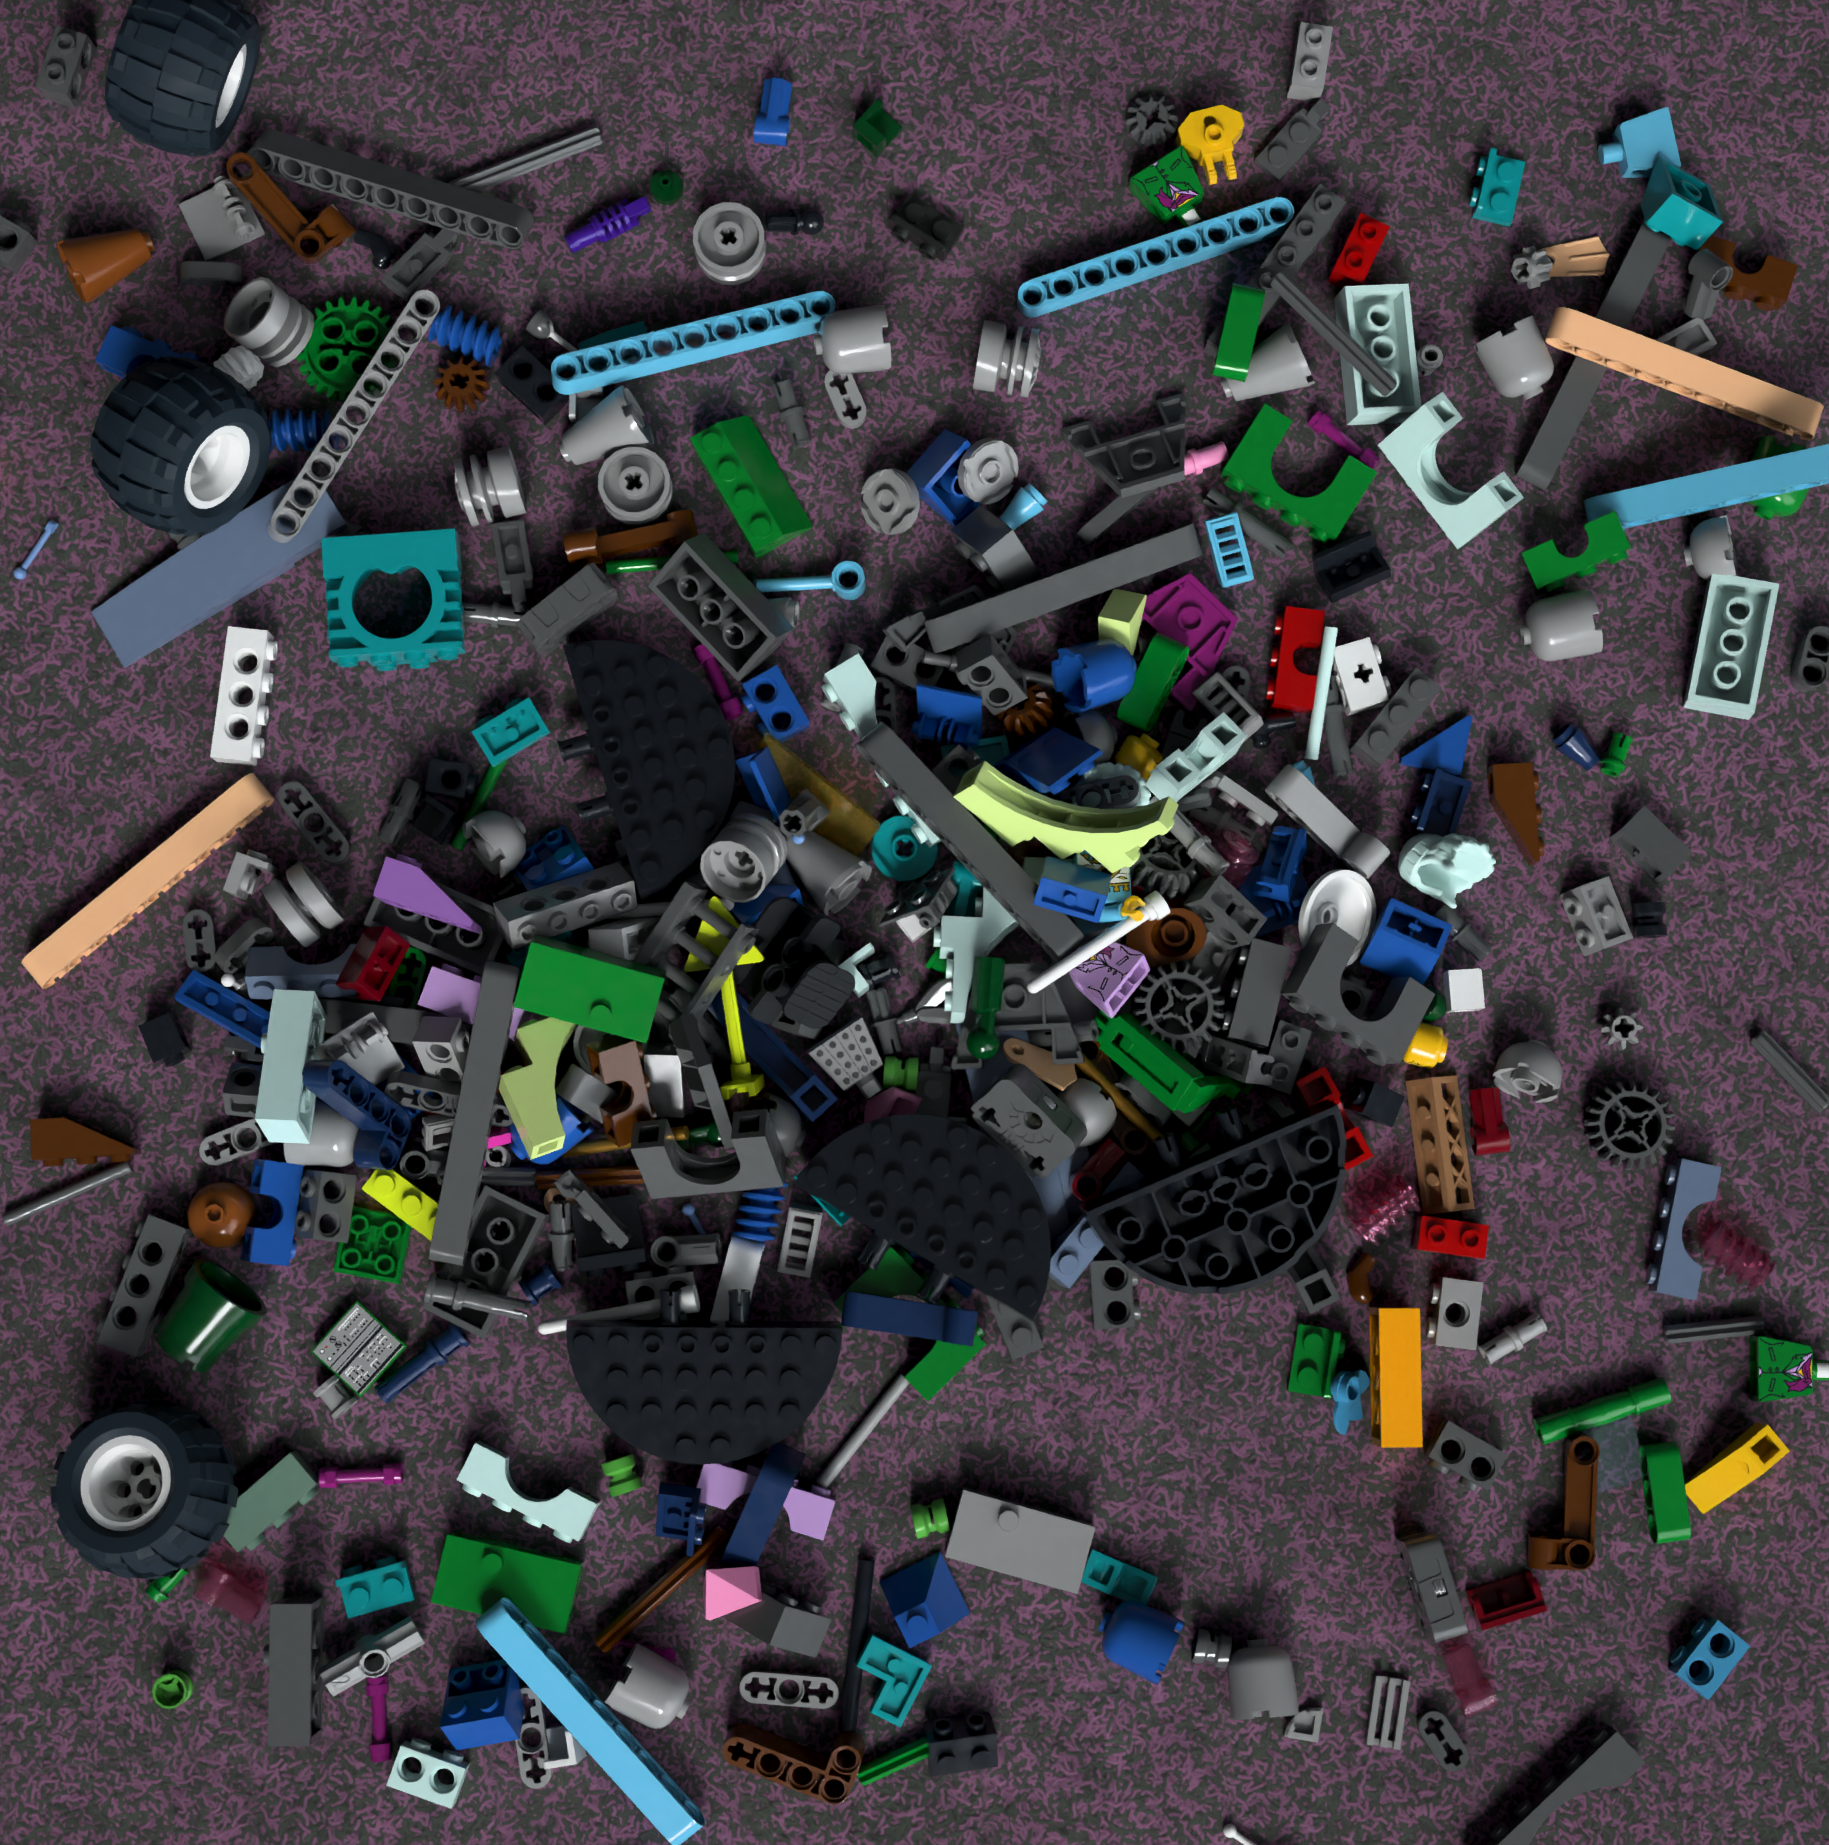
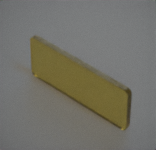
M772 735L764 737L755 751L765 747L769 748L792 802L803 790L808 788L831 810L829 815L813 832L859 857L879 830L880 823L775 737ZM739 773L740 780L745 784L741 773Z

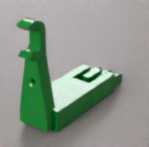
M1099 1009L1101 1014H1096L1094 1017L1099 1030L1097 1040L1101 1045L1099 1049L1172 1111L1181 1110L1186 1114L1224 1094L1234 1099L1239 1090H1241L1242 1093L1248 1095L1254 1084L1244 1083L1224 1075L1204 1076L1202 1072L1164 1040L1161 1041L1158 1035L1150 1034L1151 1029L1147 1026H1140L1141 1021L1130 1012L1122 1015L1117 1012L1111 1019Z

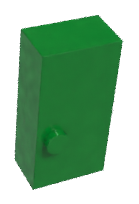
M535 934L529 946L513 1007L647 1043L667 971Z
M452 1531L446 1536L431 1603L482 1615L501 1598L506 1597L519 1608L535 1627L565 1634L570 1626L585 1561Z

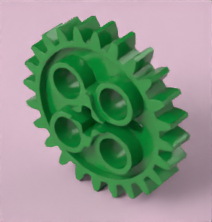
M342 297L339 298L338 307L335 308L327 301V311L324 313L315 308L314 310L318 318L314 320L311 338L302 350L304 352L296 357L298 363L304 364L299 368L301 374L309 375L305 380L310 387L317 384L315 391L320 396L327 391V397L331 402L339 395L341 402L344 404L362 375L356 373L357 367L362 363H370L374 356L368 353H374L379 349L392 328L390 327L393 323L390 315L382 318L383 310L380 306L371 312L372 305L370 301L366 300L360 307L356 297L352 298L350 305H346ZM332 329H343L342 334L338 338H328V334ZM367 331L375 332V336L371 341H360L363 333ZM353 345L355 350H351L349 356H346L343 351H348L349 347ZM329 346L332 349H325L322 351L321 347ZM381 356V362L385 367H396L395 360L391 356ZM332 359L339 360L338 366L334 370H324L327 361ZM363 383L364 390L369 395H373L372 390L374 389L379 392L378 386L375 383Z

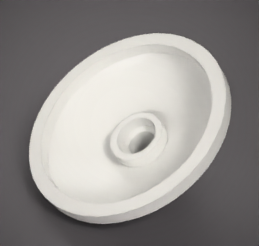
M1346 869L1329 871L1316 880L1307 892L1299 913L1298 930L1303 949L1317 924L1334 923L1359 941L1346 966L1352 964L1361 956L1376 922L1375 897L1367 880L1359 873Z

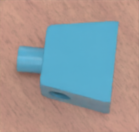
M1669 107L1619 124L1612 134L1614 142L1602 144L1598 147L1600 163L1603 165L1618 162L1622 178H1650L1655 163L1660 157L1681 167Z

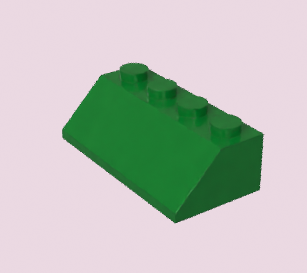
M749 415L718 422L690 438L692 449L756 559L813 528L812 523Z

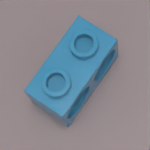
M1711 1616L1707 1620L1703 1618L1696 1623L1691 1631L1693 1638L1686 1647L1681 1645L1676 1649L1670 1658L1672 1665L1668 1669L1707 1700L1712 1697L1750 1648L1749 1644L1718 1619ZM1721 1633L1723 1644L1718 1650L1713 1651L1710 1647V1640L1715 1634ZM1700 1660L1702 1663L1701 1673L1696 1677H1691L1689 1674L1690 1665L1694 1661Z

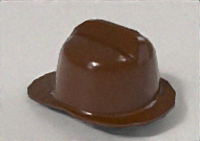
M1172 908L1170 913L1159 921L1157 919L1153 921L1148 919L1128 932L1126 947L1144 954L1150 968L1165 966L1171 962L1176 963L1196 956L1203 949L1207 939L1206 927L1202 919L1194 911L1185 908Z

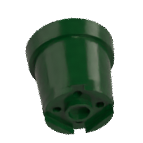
M196 1259L184 1277L185 1284L160 1323L153 1330V1333H159L155 1340L172 1358L181 1364L187 1359L195 1363L191 1369L206 1373L246 1329H252L267 1314V1308L257 1293L233 1273L211 1261Z

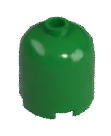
M1762 436L1759 439L1751 461L1807 448L1794 442H1790L1789 446L1785 447L1775 444L1776 437ZM1810 488L1746 503L1754 508L1753 514L1762 519L1772 520L1773 516L1786 517L1793 515L1800 509Z

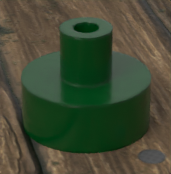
M662 170L652 177L650 190L655 201L662 205H671L681 198L683 185L678 174L670 170Z
M1426 986L1435 996L1422 1020L1433 1022L1446 1014V998L1442 992L1433 987Z

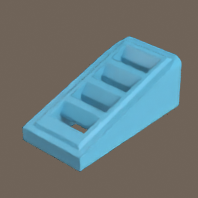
M1237 512L1204 520L1218 583L1222 587H1229L1253 580V571ZM1232 525L1233 531L1216 535V529ZM1235 539V544L1219 548L1218 543ZM1238 552L1239 557L1223 561L1222 556ZM1241 566L1240 570L1226 573V569Z

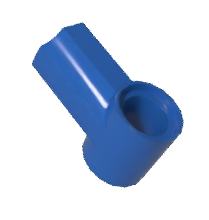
M772 77L771 79H765L760 113H757L755 120L754 143L787 146L788 140L786 135L789 133L790 117L788 115L792 83L782 78Z

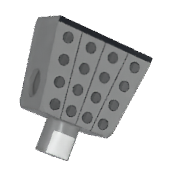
M861 1015L807 1050L814 1061L844 1092L857 1085L865 1099L869 1100L883 1090L873 1072L883 1066V1062Z

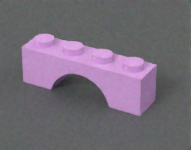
M734 1461L704 1464L696 1487L701 1488L700 1502L726 1510L736 1498L751 1493L762 1468L747 1464L746 1469L733 1466ZM795 1479L783 1504L789 1516L790 1529L800 1534L824 1540L836 1498L830 1496L831 1490L821 1486L812 1485L811 1490L799 1487V1480Z

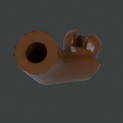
M1366 1252L1361 1254L1347 1273L1346 1278L1351 1297L1361 1304L1371 1302L1374 1297V1292L1370 1289L1367 1275L1377 1263V1260Z

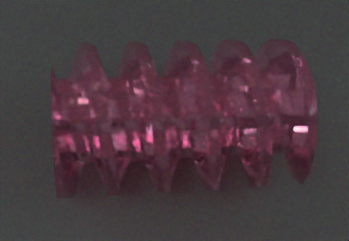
M1225 831L1223 837L1227 842H1219L1217 848L1221 852L1219 854L1230 865L1222 876L1236 890L1240 891V885L1247 879L1246 874L1251 872L1253 863H1256L1258 860L1259 852L1242 835L1233 831ZM1204 874L1201 880L1212 876L1210 874Z
M1400 1175L1396 1176L1398 1185L1392 1182L1386 1184L1388 1194L1381 1190L1375 1193L1378 1203L1372 1199L1365 1201L1368 1212L1358 1207L1355 1209L1357 1220L1351 1216H1346L1350 1226L1366 1243L1370 1242L1378 1247L1380 1243L1377 1234L1380 1233L1389 1238L1388 1225L1399 1230L1401 1228L1397 1219L1399 1216L1410 1221L1409 1208L1419 1213L1422 1211L1418 1202V1196Z
M1719 1220L1709 1229L1699 1244V1249L1702 1247L1705 1249L1702 1259L1706 1261L1714 1255L1716 1259L1713 1267L1718 1269L1725 1263L1727 1268L1724 1275L1729 1277L1735 1271L1738 1272L1736 1284L1740 1285L1746 1279L1749 1280L1747 1291L1751 1293L1765 1282L1774 1269L1776 1261L1770 1262V1254L1766 1252L1759 1254L1760 1249L1757 1245L1752 1244L1748 1246V1239L1741 1236L1737 1238V1231L1730 1228L1725 1231V1222Z

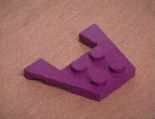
M1189 573L1147 596L1141 622L1143 620L1147 621L1157 632L1190 647L1187 661L1193 668L1173 687L1171 694L1191 713L1198 702L1193 692L1210 678L1238 618Z

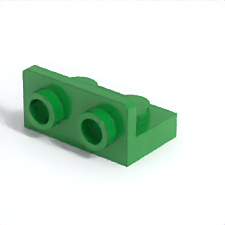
M1297 1323L1287 1391L1331 1399V1382L1339 1373L1335 1372L1337 1358L1342 1359L1345 1350V1339L1341 1338V1331Z

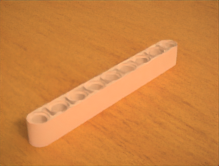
M1558 307L1555 309L1545 340L1547 344L1557 349L1791 436L1794 433L1798 434L1800 439L1811 440L1815 437L1824 408L1821 403L1570 308Z
M254 773L244 776L29 952L21 961L22 965L42 989L52 986L56 983L54 979L57 977L62 978L81 962L80 958L83 955L87 957L107 941V935L111 934L113 936L130 922L135 912L141 913L160 897L158 893L161 891L165 893L185 876L184 872L186 870L192 871L211 855L209 851L213 848L217 850L237 833L235 831L237 828H244L263 812L261 809L265 805L268 808L274 802V797Z

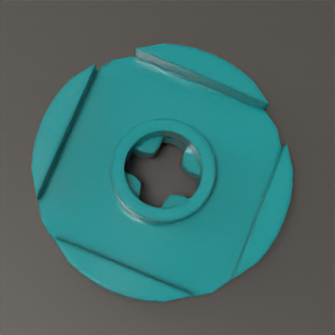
M903 815L894 816L884 821L876 830L872 842V857L878 870L887 878L900 883L912 879L916 881L924 877L934 866L938 854L937 843L930 848L926 842L921 844L911 830V826L914 823L909 816ZM902 840L905 844L908 842L913 843L914 846L910 849L911 856H898L896 854L899 849L897 845L899 841Z

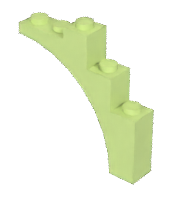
M986 761L964 773L953 796L1012 847L1023 840L1029 841L1036 837L1061 860L1074 853L1080 854L1086 850L1111 873L1125 866L1127 868L1131 867L1140 857V847H1143L1151 838L1159 834L1161 836L1165 835L1174 825L1175 820L1173 817L1179 806L1169 796L1152 804L1128 809H1099L1077 806L1034 792L1006 777Z
M540 1014L538 1016L541 1021L537 1019L527 1021L516 1032L515 1045L525 1067L518 1065L505 1071L501 1075L499 1091L530 1160L563 1148L565 1132L557 1111L555 1094L556 1067L562 1050L574 1030L578 1027L577 1024Z

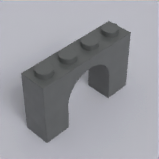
M1334 923L1317 924L1280 994L1290 1000L1289 1005L1295 1010L1309 1013L1315 1017L1317 1025L1329 1031L1334 1030L1340 1034L1343 1043L1356 1049L1360 1048L1366 1052V1057L1371 1062L1380 1066L1400 1064L1435 994L1411 977L1392 978L1374 1013L1365 1020L1354 1017L1342 1001L1340 980L1359 941Z
M767 1109L734 1112L731 1141L735 1152L718 1158L699 1157L683 1150L677 1144L667 1119L633 1123L630 1150L651 1199L784 1187L786 1159Z

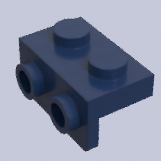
M1440 767L1434 768L1431 774L1426 772L1420 786V792L1424 793L1421 805L1415 804L1409 821L1414 824L1412 833L1416 835L1421 833L1436 834L1442 837L1455 833L1472 782L1445 773L1443 768Z
M660 1483L656 1536L687 1540L686 1556L693 1557L695 1544L702 1545L705 1528L706 1503H700L701 1488L688 1487L681 1484Z

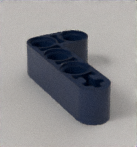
M316 1059L308 1061L302 1072L303 1083L306 1088L361 1129L353 1150L355 1164L362 1169L391 1170L394 1168L400 1158L411 1129V1118L408 1112L341 1060Z
M846 1291L841 1325L973 1346L978 1311Z
M781 1442L771 1447L722 1556L720 1565L726 1568L756 1567L805 1458V1453Z

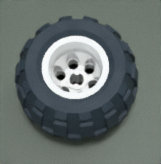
M133 0L118 32L106 75L105 102L112 120L120 122L123 130L139 141L168 153L187 156L199 154L207 157L219 150L237 123L255 74L261 44V30L256 15L247 12L245 5L238 0Z
M160 357L155 362L148 360L137 366L117 384L104 402L96 419L91 438L90 452L93 455L91 466L95 477L100 480L101 486L109 493V497L120 509L153 529L190 537L196 533L203 536L227 524L242 511L253 497L268 464L271 428L267 426L268 416L256 398L229 374L213 365L184 357Z
M148 1398L135 1400L134 1403L121 1402L96 1413L95 1420L84 1421L69 1436L72 1442L67 1451L59 1452L53 1468L58 1471L56 1486L50 1487L52 1508L58 1511L60 1516L56 1522L65 1540L72 1547H76L80 1551L78 1554L86 1562L101 1571L124 1578L149 1580L167 1577L174 1574V1570L179 1568L186 1569L208 1554L207 1548L213 1542H219L230 1525L226 1521L231 1507L236 1508L238 1488L234 1486L233 1475L237 1473V1468L232 1452L229 1448L223 1446L224 1442L221 1440L223 1437L206 1418L194 1413L190 1408L163 1399ZM143 1463L144 1470L140 1475H137L136 1468ZM130 1485L131 1493L125 1498V1487ZM155 1485V1494L150 1496V1490ZM141 1506L142 1514L135 1517V1510Z

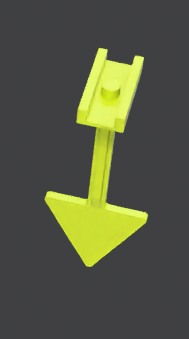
M713 896L708 907L738 929L740 926L720 899L717 896ZM702 920L695 938L718 957H720L730 941L704 920ZM754 944L748 953L742 955L736 965L762 962L765 957ZM691 952L684 967L685 972L712 969ZM732 970L721 987L732 1064H730L731 1078L721 1086L723 1100L730 1099L736 1092H749V1097L756 1096L765 1087L763 1073L751 1074L750 1062L746 1061Z

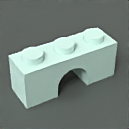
M1223 712L1203 728L1197 738L1183 752L1178 748L1158 764L1145 786L1159 800L1169 796L1177 802L1233 757L1247 735Z

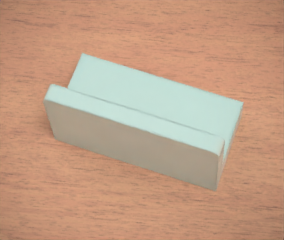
M871 942L838 966L854 976L855 988L853 991L858 998L869 991V984L856 967L875 953V948Z

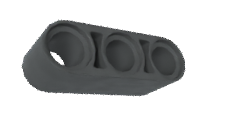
M573 1063L555 1088L556 1094L601 1123L603 1121L600 1107L613 1102L620 1094Z

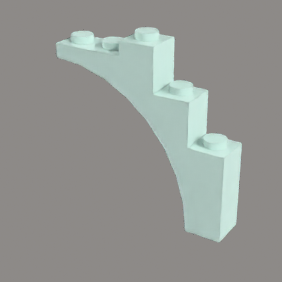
M1025 857L1022 869L1039 885L1046 858ZM1063 859V861H1067V862H1070V863H1072V860H1073V859ZM984 886L982 898L976 897L975 917L942 915L941 926L934 927L933 947H940L939 959H946L945 979L952 980L951 991H945L944 1011H951L950 1023L964 1024L967 999L973 981L974 957H987L1005 936L1020 926Z

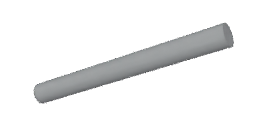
M902 1374L897 1376L816 1479V1482L822 1487L827 1488L908 1386L909 1382Z

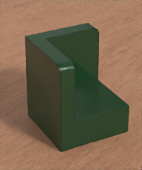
M876 99L853 125V137L878 157L901 132L902 127L883 111V102L880 99Z

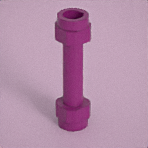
M1319 409L1308 422L1312 430L1318 435L1323 432L1350 456L1373 469L1380 460L1376 453L1370 448H1367L1366 451L1331 423L1333 417Z
M703 644L695 647L693 651L700 666L704 665L721 701L719 707L725 720L730 721L743 715L744 712L738 698H733L716 658Z
M385 1463L383 1467L343 1470H339L338 1466L319 1468L320 1488H337L339 1483L384 1481V1485L403 1483L404 1480L403 1463Z
M387 1675L377 1678L366 1677V1696H371L373 1742L369 1744L371 1762L392 1760V1741H387L385 1694L389 1693Z

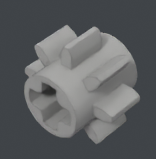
M1535 246L1523 248L1522 253L1513 255L1515 261L1510 271L1517 280V285L1527 283L1528 288L1532 289L1540 287L1541 282L1550 280L1549 273L1553 263L1546 255L1545 249L1536 251Z
M1617 1008L1615 1010V1018L1609 1014L1602 1016L1607 1023L1605 1027L1598 1029V1032L1606 1034L1608 1038L1605 1041L1606 1046L1617 1042L1618 1049L1624 1050L1626 1048V1040L1631 1044L1639 1042L1635 1034L1638 1030L1643 1029V1026L1636 1025L1634 1018L1637 1014L1635 1012L1626 1016L1622 1008ZM1619 1024L1626 1026L1627 1032L1623 1034L1615 1032V1026Z

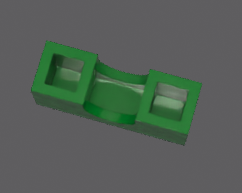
M1613 511L1584 524L1589 543L1585 552L1578 557L1568 558L1564 556L1556 540L1553 539L1522 552L1536 588L1538 590L1546 588L1547 593L1566 586L1564 580L1576 574L1578 579H1582L1597 572L1595 566L1608 561L1609 565H1613L1627 559V552L1632 550L1633 546L1618 512Z

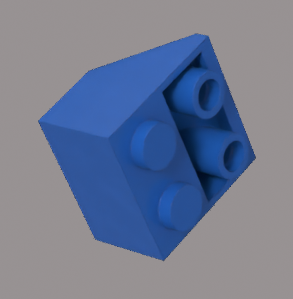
M563 824L559 828L548 832L544 838L529 848H526L522 861L514 870L526 890L530 891L594 870L595 868Z
M1390 898L1381 909L1358 964L1390 978L1411 977L1421 985H1424L1441 955L1453 925Z
M502 1659L449 1669L440 1728L454 1748L462 1750L519 1740L524 1706L518 1675L509 1664Z

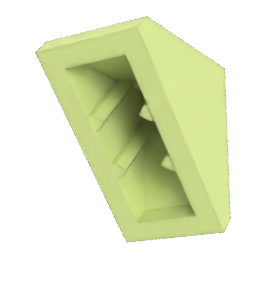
M1114 589L1098 616L1099 640L1115 639L1124 644L1133 656L1147 595Z

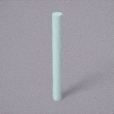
M1324 627L1314 705L1305 758L1318 760L1338 628Z

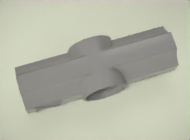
M409 1616L378 1635H365L356 1642L354 1649L318 1670L325 1686L334 1697L366 1677L377 1678L387 1672L392 1662L425 1644V1641L414 1620ZM379 1653L373 1659H365L369 1654Z

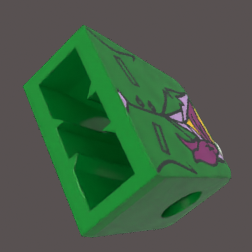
M1182 145L1130 178L1128 186L1130 192L1163 226L1178 218L1184 228L1203 221L1194 206L1201 203L1204 191Z
M1750 1336L1751 1401L1767 1402L1811 1395L1813 1392V1380H1829V1360H1813L1812 1346L1761 1336Z

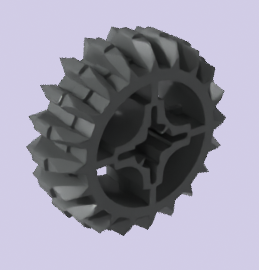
M1168 831L1165 835L1161 836L1159 834L1151 838L1143 847H1140V857L1130 867V877L1133 880V888L1140 886L1144 889V895L1156 890L1161 896L1164 894L1167 899L1171 900L1176 895L1182 898L1187 892H1191L1202 879L1205 868L1195 858L1191 859L1184 845Z
M1171 962V973L1166 974L1165 969L1159 966L1157 967V972L1160 978L1156 979L1154 975L1148 973L1146 979L1151 986L1139 984L1138 990L1146 994V996L1134 997V1003L1143 1005V1008L1134 1010L1133 1015L1135 1017H1145V1020L1141 1021L1139 1025L1149 1026L1151 1029L1150 1034L1158 1035L1161 1041L1170 1042L1169 1045L1174 1050L1175 1043H1181L1182 1053H1187V1042L1191 1041L1193 1047L1198 1050L1201 1048L1200 1041L1198 1040L1200 1036L1206 1042L1212 1040L1211 1035L1206 1031L1208 1028L1216 1032L1219 1031L1220 1026L1213 1022L1212 1019L1224 1018V1013L1215 1010V1007L1223 1006L1225 1001L1222 998L1213 999V996L1218 994L1221 988L1220 986L1208 988L1207 985L1213 980L1212 975L1206 976L1203 981L1199 979L1203 970L1201 967H1197L1194 975L1188 973L1189 963L1185 962L1182 972H1177L1176 963ZM1183 981L1190 983L1201 992L1188 996L1179 993L1172 982ZM1163 986L1168 1003L1159 1012L1152 1015L1150 1008L1152 997ZM1173 996L1175 1000H1181L1180 1004L1182 1001L1186 1002V1004L1189 1003L1184 1010V1018L1183 1016H1177V1013L1175 1015L1172 1012L1168 1013L1174 1005ZM1206 1001V1019L1195 1030L1190 1012L1200 1003ZM1168 1020H1175L1184 1029L1186 1034L1176 1035L1168 1033L1157 1024Z
M1627 1080L1625 1088L1621 1081L1613 1083V1090L1608 1086H1604L1601 1088L1604 1098L1599 1095H1593L1591 1098L1598 1108L1589 1106L1585 1109L1586 1113L1594 1117L1593 1119L1583 1120L1584 1126H1593V1132L1584 1134L1585 1139H1596L1597 1142L1590 1146L1592 1152L1603 1149L1599 1155L1600 1161H1606L1612 1156L1610 1161L1612 1168H1618L1622 1162L1625 1171L1632 1170L1633 1163L1638 1170L1645 1169V1159L1648 1163L1655 1164L1657 1163L1655 1153L1661 1156L1666 1155L1667 1150L1661 1143L1672 1144L1674 1141L1672 1137L1666 1135V1131L1676 1129L1674 1124H1667L1666 1118H1672L1674 1112H1664L1662 1109L1668 1105L1669 1101L1662 1099L1657 1102L1656 1099L1660 1091L1653 1089L1647 1094L1648 1084L1645 1082L1640 1083L1637 1090L1634 1080ZM1623 1097L1633 1098L1642 1102L1647 1108L1634 1113L1627 1105L1623 1106L1619 1099ZM1611 1107L1614 1125L1606 1134L1605 1117L1608 1109ZM1653 1117L1654 1132L1650 1142L1647 1143L1648 1137L1645 1133V1125ZM1640 1118L1635 1121L1634 1132L1632 1130L1619 1132L1624 1129L1623 1124H1626L1624 1119ZM1625 1137L1632 1145L1636 1144L1640 1151L1627 1153L1615 1147L1612 1142Z

